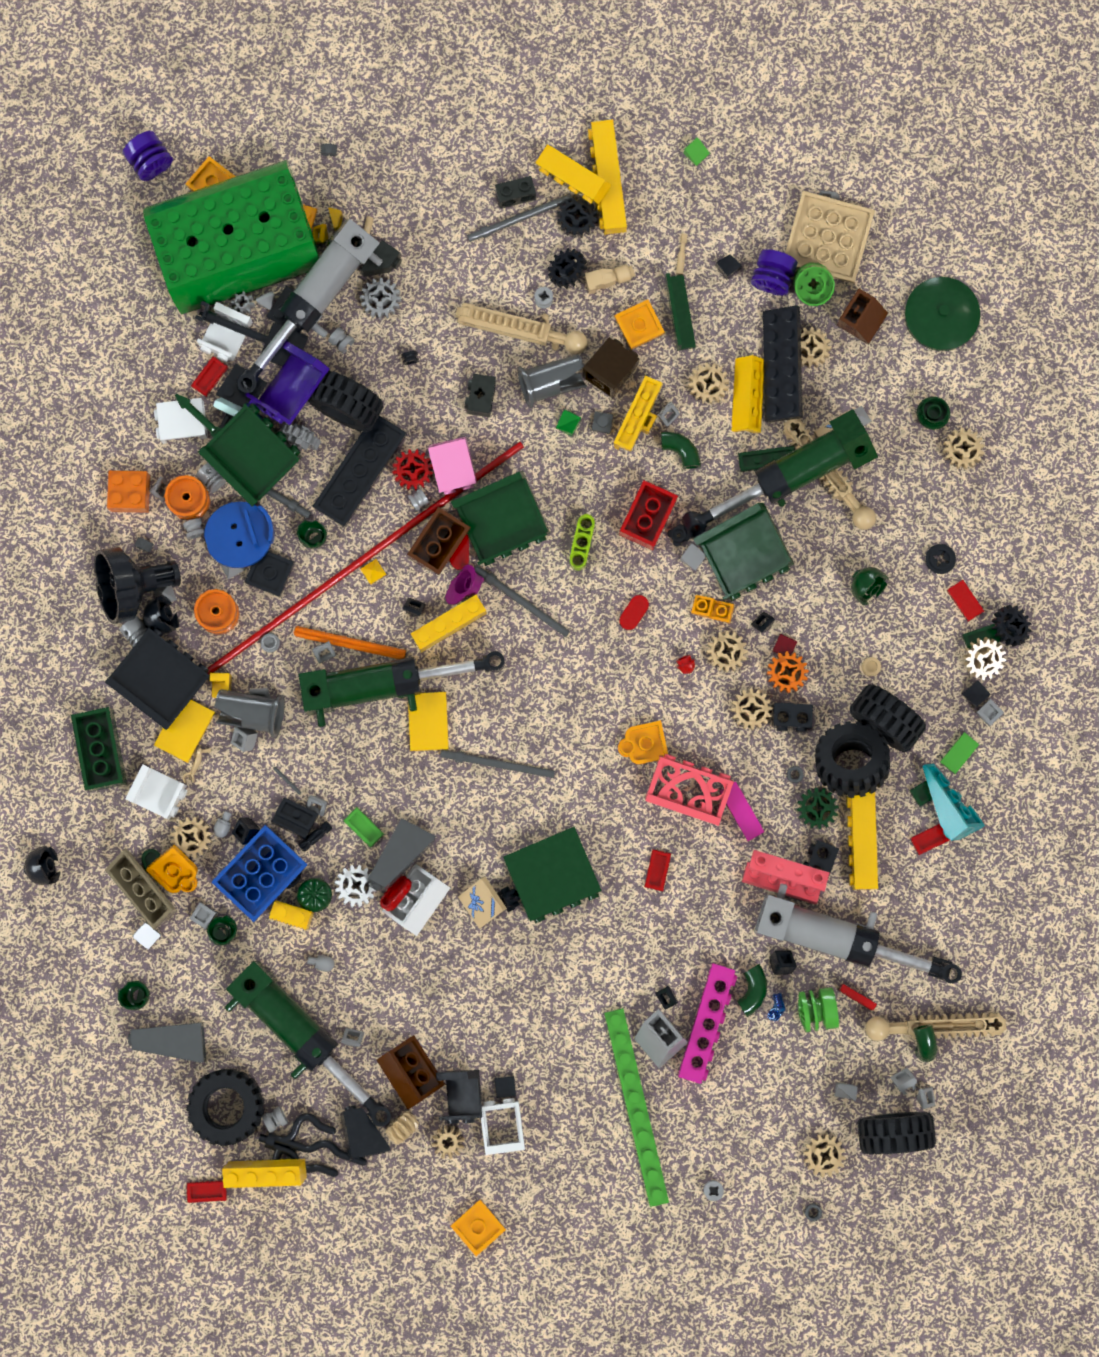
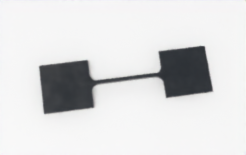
M286 285L266 317L283 326L287 319L278 309L294 290ZM296 327L294 331L301 333L302 329ZM236 363L216 395L241 407H244L245 403L250 402L251 399L245 396L246 393L240 391L236 386L238 376L243 374L246 369ZM244 378L241 381L242 387L249 388L251 380ZM259 378L260 380L257 382L255 389L249 392V394L257 399L268 384L261 378Z

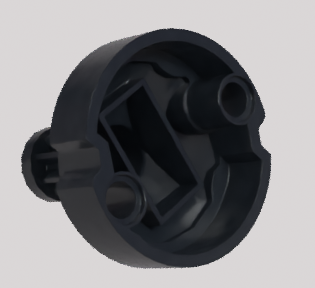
M119 546L97 550L95 553L94 573L96 576V589L102 609L112 624L134 620L144 593L156 591L157 588L176 587L181 584V574L175 560L156 566L146 565L138 567Z

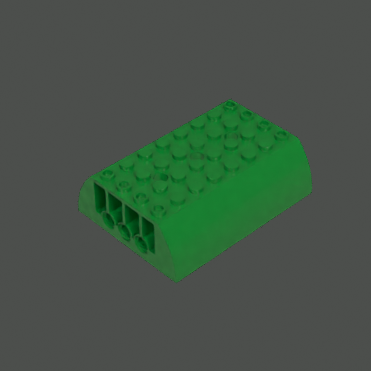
M288 160L144 207L143 209L144 219L167 289L181 314L201 309L202 301L209 303L210 306L216 304V302L220 303L234 298L235 294L241 295L243 291L246 294L306 274L320 257ZM262 213L270 215L269 220L265 223L259 219ZM232 225L234 228L233 232L229 235L224 234V227ZM191 237L197 238V244L194 247L188 246L187 243Z

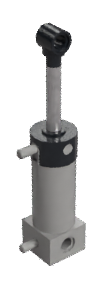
M347 219L342 223L329 240L331 242L278 309L287 321L249 370L246 369L243 374L238 376L236 386L240 391L249 393L255 389L257 382L260 380L258 376L296 327L301 328L306 333L313 329L321 337L325 338L328 332L318 325L317 322L358 266L364 264L368 258L377 266L382 264L383 260L373 253L380 243L351 219ZM352 237L357 239L356 247L351 244ZM244 378L251 380L249 388L242 387L241 381Z
M782 883L779 886L776 897L771 895H765L754 933L779 941L797 944L866 968L870 966L874 956L937 975V979L946 983H957L962 977L960 967L955 964L945 962L938 964L878 945L880 932L873 929L878 915L875 912H870L866 926L847 922L784 900L788 886ZM773 912L778 915L776 923H772L770 920V915ZM949 968L955 971V976L952 979L946 976V971Z

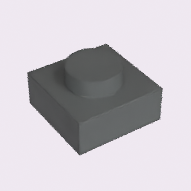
M595 411L592 431L610 434L614 415Z

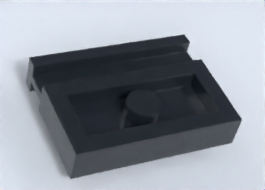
M284 797L271 823L306 840L319 814Z

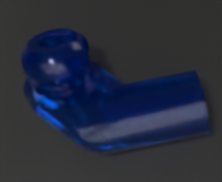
M782 992L772 995L774 1006L767 1014L768 1019L771 1021L779 1020L785 1012Z

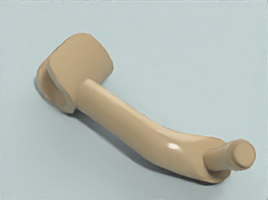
M200 747L198 749L190 772L183 775L184 783H186V777L189 775L192 777V783L195 782L194 775L201 763L202 753H210V748L202 749Z

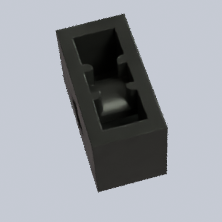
M473 374V379H469L468 390H470V397H466L465 408L468 414L483 417L491 416L496 377ZM479 392H483V396H481V399L477 398Z

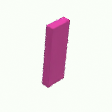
M734 782L726 805L748 842L765 831L738 784Z

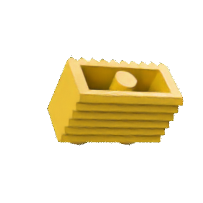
M275 900L269 918L296 928L308 930L314 913Z

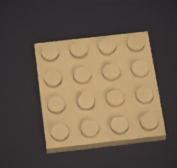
M802 191L785 253L796 259L798 262L796 268L798 269L810 262L820 263L826 266L833 278L854 284L875 210Z

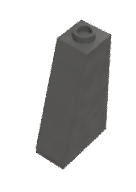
M401 818L368 877L369 886L376 891H386L430 848L436 836Z
M203 1022L130 1030L131 1034H128V1044L132 1047V1050L199 1063L206 1062Z

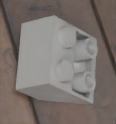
M659 1009L643 1022L634 1038L658 1068L662 1067L689 1043Z

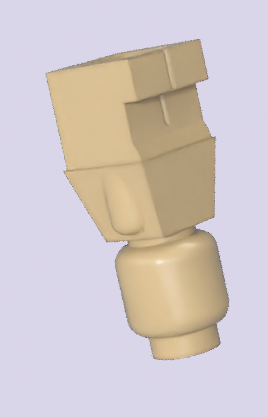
M622 265L615 267L614 271L613 269H599L585 273L584 279L590 295L596 293L598 289L611 287L616 282L621 284L630 281L632 277H635L633 266Z

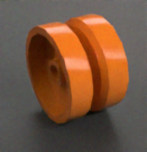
M188 475L178 476L171 480L166 487L164 494L165 503L169 510L180 519L187 521L198 519L204 516L209 509L210 494L203 483L195 477Z
M218 589L208 590L201 594L195 602V618L199 625L209 633L217 635L226 634L234 629L238 623L240 616L239 606L225 591ZM217 609H219V613H218V614H213L214 611L217 612Z

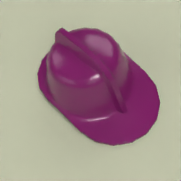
M472 565L464 566L451 581L445 595L448 604H458L464 597H473L479 592L484 578L475 572Z

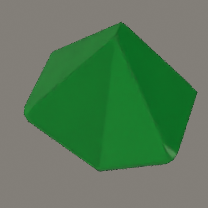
M564 409L556 429L572 437L581 421V417Z

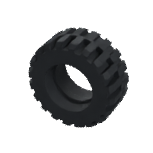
M330 370L325 374L318 387L308 399V402L325 416L360 432L372 430L383 409L382 399L377 394H374L373 391L345 375L334 371L331 372Z
M874 684L865 686L850 706V714L853 715L854 719L862 722L865 726L866 724L873 726V730L878 729L882 736L886 738L887 744L890 747L904 753L912 749L926 730L924 720L912 708L895 695Z
M848 721L844 725L840 723L834 725V729L829 728L825 731V736L822 735L819 738V743L815 748L817 775L823 786H827L830 792L834 793L836 791L837 795L844 797V795H848V798H854L855 795L864 797L867 792L872 794L876 791V787L880 788L884 784V780L889 775L890 750L886 738L882 736L878 729L873 730V726L869 724L865 726L862 722L856 721L855 724ZM847 750H859L871 758L865 766L858 769H845L835 762L836 757Z
M220 1069L203 1076L192 1087L193 1090L188 1096L189 1103L186 1105V1111L189 1112L188 1122H191L193 1125L192 1130L200 1135L199 1138L203 1141H209V1144L234 1145L247 1139L256 1131L264 1115L265 1109H263V1104L265 1101L264 1097L262 1098L260 1086L258 1087L255 1084L256 1081L248 1077L247 1073L239 1072L237 1069ZM223 1088L236 1091L244 1103V1111L241 1118L230 1126H222L215 1123L208 1113L210 1097L214 1092Z
M930 1112L879 1114L862 1117L857 1122L860 1150L864 1154L910 1153L929 1150L936 1145L934 1118Z

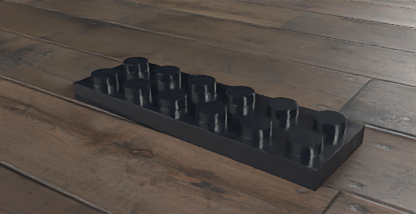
M795 305L763 311L765 421L777 422L803 418L800 307Z
M379 416L372 430L361 433L312 507L345 528L407 436V433Z

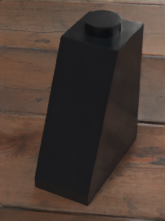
M356 1105L345 1107V1111L341 1112L340 1116L349 1160L391 1151L390 1146L363 1108H356Z

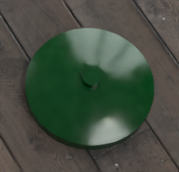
M935 277L922 282L912 291L905 306V322L912 337L924 347L936 351H950L966 344L975 334L980 322V306L973 291L961 281L950 277Z

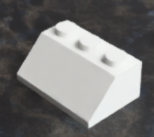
M415 863L406 876L412 882L410 891L394 910L386 911L383 909L382 912L417 936L446 896L450 887Z

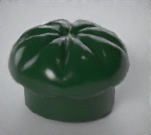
M935 396L927 397L917 407L918 421L927 429H940L950 419L949 405L942 398Z
M320 878L305 880L297 891V900L300 906L312 913L326 909L332 899V891L329 884Z

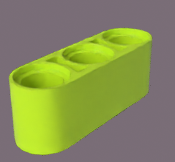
M589 514L582 515L577 522L570 554V566L576 571L584 569L588 559L595 527V520ZM588 520L592 525L590 528H583L581 523ZM579 539H585L587 541V545L584 547H580L577 544V541ZM575 557H581L583 559V563L581 565H575L573 563V559Z

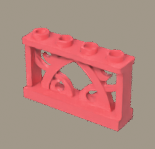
M665 754L664 757L659 756L645 801L719 826L734 783L730 779L731 776L721 772L719 775L713 774L712 769L704 766L701 769L693 767L694 763L683 760V763L675 761L676 757ZM668 765L675 769L673 774L667 771L669 778H671L669 782L662 776V769ZM680 768L688 770L689 772L680 774ZM701 775L709 777L711 779H709L706 783ZM659 778L665 785L656 795L653 792ZM695 778L704 795L694 796L688 801L687 805L682 804V793L675 785L684 780ZM714 782H720L724 787L723 793L718 796H711L710 792L713 793L719 789L712 787ZM671 788L678 793L676 799L670 798V794L674 793L670 791ZM705 799V802L700 801L702 804L700 808L694 805L696 800ZM712 800H721L716 815L712 814Z

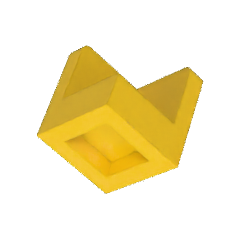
M210 673L212 698H216L221 689L231 691V674Z

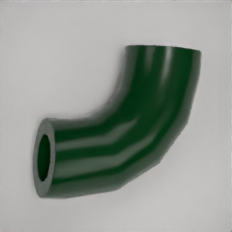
M661 432L662 451L670 450L676 452L681 457L683 469H697L701 467L698 449L690 439L680 433Z
M760 964L743 973L748 983V990L737 1002L746 1017L751 1016L762 1006L767 995V979Z
M932 1024L914 1028L913 1031L917 1042L915 1050L917 1058L922 1062L934 1060L937 1056L938 1048Z

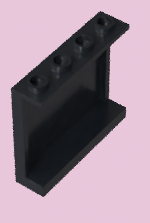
M154 627L152 630L150 628L147 629L105 683L167 730L210 675L207 674L209 669L201 663L198 666L193 663L192 660L194 658L186 651L183 654L177 650L179 646L170 639L167 642L161 638L163 633Z

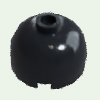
M160 595L150 600L143 611L144 625L151 630L155 627L163 635L173 632L179 627L177 613L173 617L169 606L172 602L166 596Z
M42 846L33 849L27 855L24 873L33 883L49 885L59 880L60 871L56 873L54 860L58 861V855L52 847Z

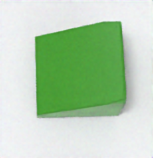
M698 137L684 149V155L696 166L710 154Z

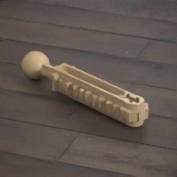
M462 303V306L457 307L456 310L457 322L464 326L546 346L548 341L561 344L572 354H580L588 346L587 337L580 331L563 334L552 331L550 324L468 303Z
M800 418L790 419L785 422L783 430L786 439L792 440L791 446L796 445V449L813 441L815 438L814 435H809L810 429L805 430L806 424ZM791 426H792L793 428H796V427H797V428H798L797 432H796L795 430H794V431H790V430H791ZM836 469L819 478V481H825L824 487H829L828 493H834L833 500L839 499L840 502L843 500L853 512L852 521L857 528L868 530L875 525L876 514L874 510L870 507L862 506L852 494L853 489L851 486L853 482H846L848 477H842V470L838 471Z
M966 1013L964 1018L962 1014H958L957 1018H955L954 1014H950L949 1019L946 1014H942L941 1019L938 1015H934L933 1020L931 1015H927L925 1020L923 1015H919L918 1020L915 1015H911L909 1021L890 1023L886 1019L876 1016L867 1021L865 1031L871 1040L879 1042L886 1039L889 1034H906L916 1040L913 1029L926 1024H932L936 1039H940L941 1034L943 1038H948L949 1033L951 1038H955L956 1034H958L959 1038H963L964 1033L967 1037H971L972 1032L975 1037H979L980 1032L983 1037H987L988 1033L990 1036H1000L1007 1027L1006 1019L1000 1013H989L988 1016L985 1013H981L980 1018L977 1013H973L972 1018L969 1013ZM994 1019L995 1022L999 1023V1026L996 1027L987 1026V1023H993Z

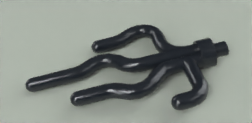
M309 1113L301 1114L295 1119L288 1135L279 1136L269 1133L267 1136L260 1134L258 1140L265 1143V1148L275 1151L272 1160H280L282 1154L288 1155L291 1159H300L295 1150L311 1153L320 1148H327L334 1156L361 1166L367 1164L365 1158L349 1160L348 1152L340 1150L335 1143L329 1140H320L311 1145L294 1141L304 1121L311 1122L316 1129L331 1135L336 1133V1128L322 1123L317 1116ZM321 1164L306 1165V1173L320 1172L332 1177H337L339 1174L338 1170Z

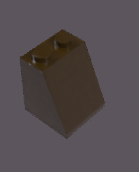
M609 337L585 364L582 377L613 399L638 366L640 359L636 352L631 349L628 351L619 340H612Z

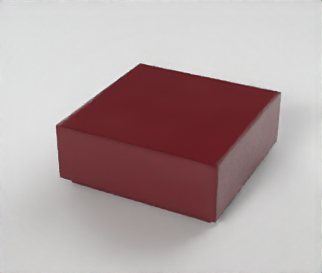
M780 634L772 652L776 654L781 653L782 656H785V652L788 651L789 656H791L797 641Z

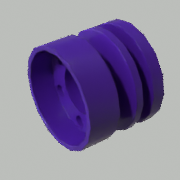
M146 131L135 136L126 144L122 153L129 164L134 166V171L142 181L154 179L157 175L167 170L173 162V157L162 146V142L154 131Z
M764 249L760 252L756 264L759 268L754 270V276H752L750 283L755 288L777 296L787 295L792 282L790 277L794 276L798 262L786 253Z

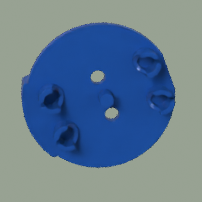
M237 501L221 506L210 516L205 527L204 538L210 555L218 563L230 568H245L257 563L267 554L271 544L274 543L275 530L268 512L261 505H254L252 507L248 502ZM236 524L237 528L231 529V526ZM239 541L242 542L240 547L236 546Z

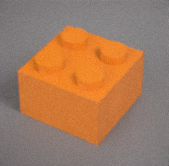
M109 470L107 509L110 512L149 513V473L147 471Z

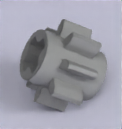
M244 291L241 295L235 294V301H231V304L236 306L233 310L240 311L242 314L246 312L251 314V307H255V304L251 302L253 300L252 295L247 297ZM243 301H245L246 303L243 305V307H241L240 304H242Z

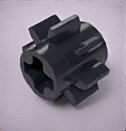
M507 886L497 893L508 912L520 905L518 903L520 897L517 890H510Z

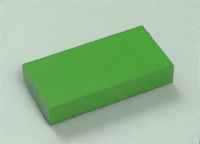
M964 732L940 763L955 775L979 744Z
M357 807L343 820L370 848L384 835Z

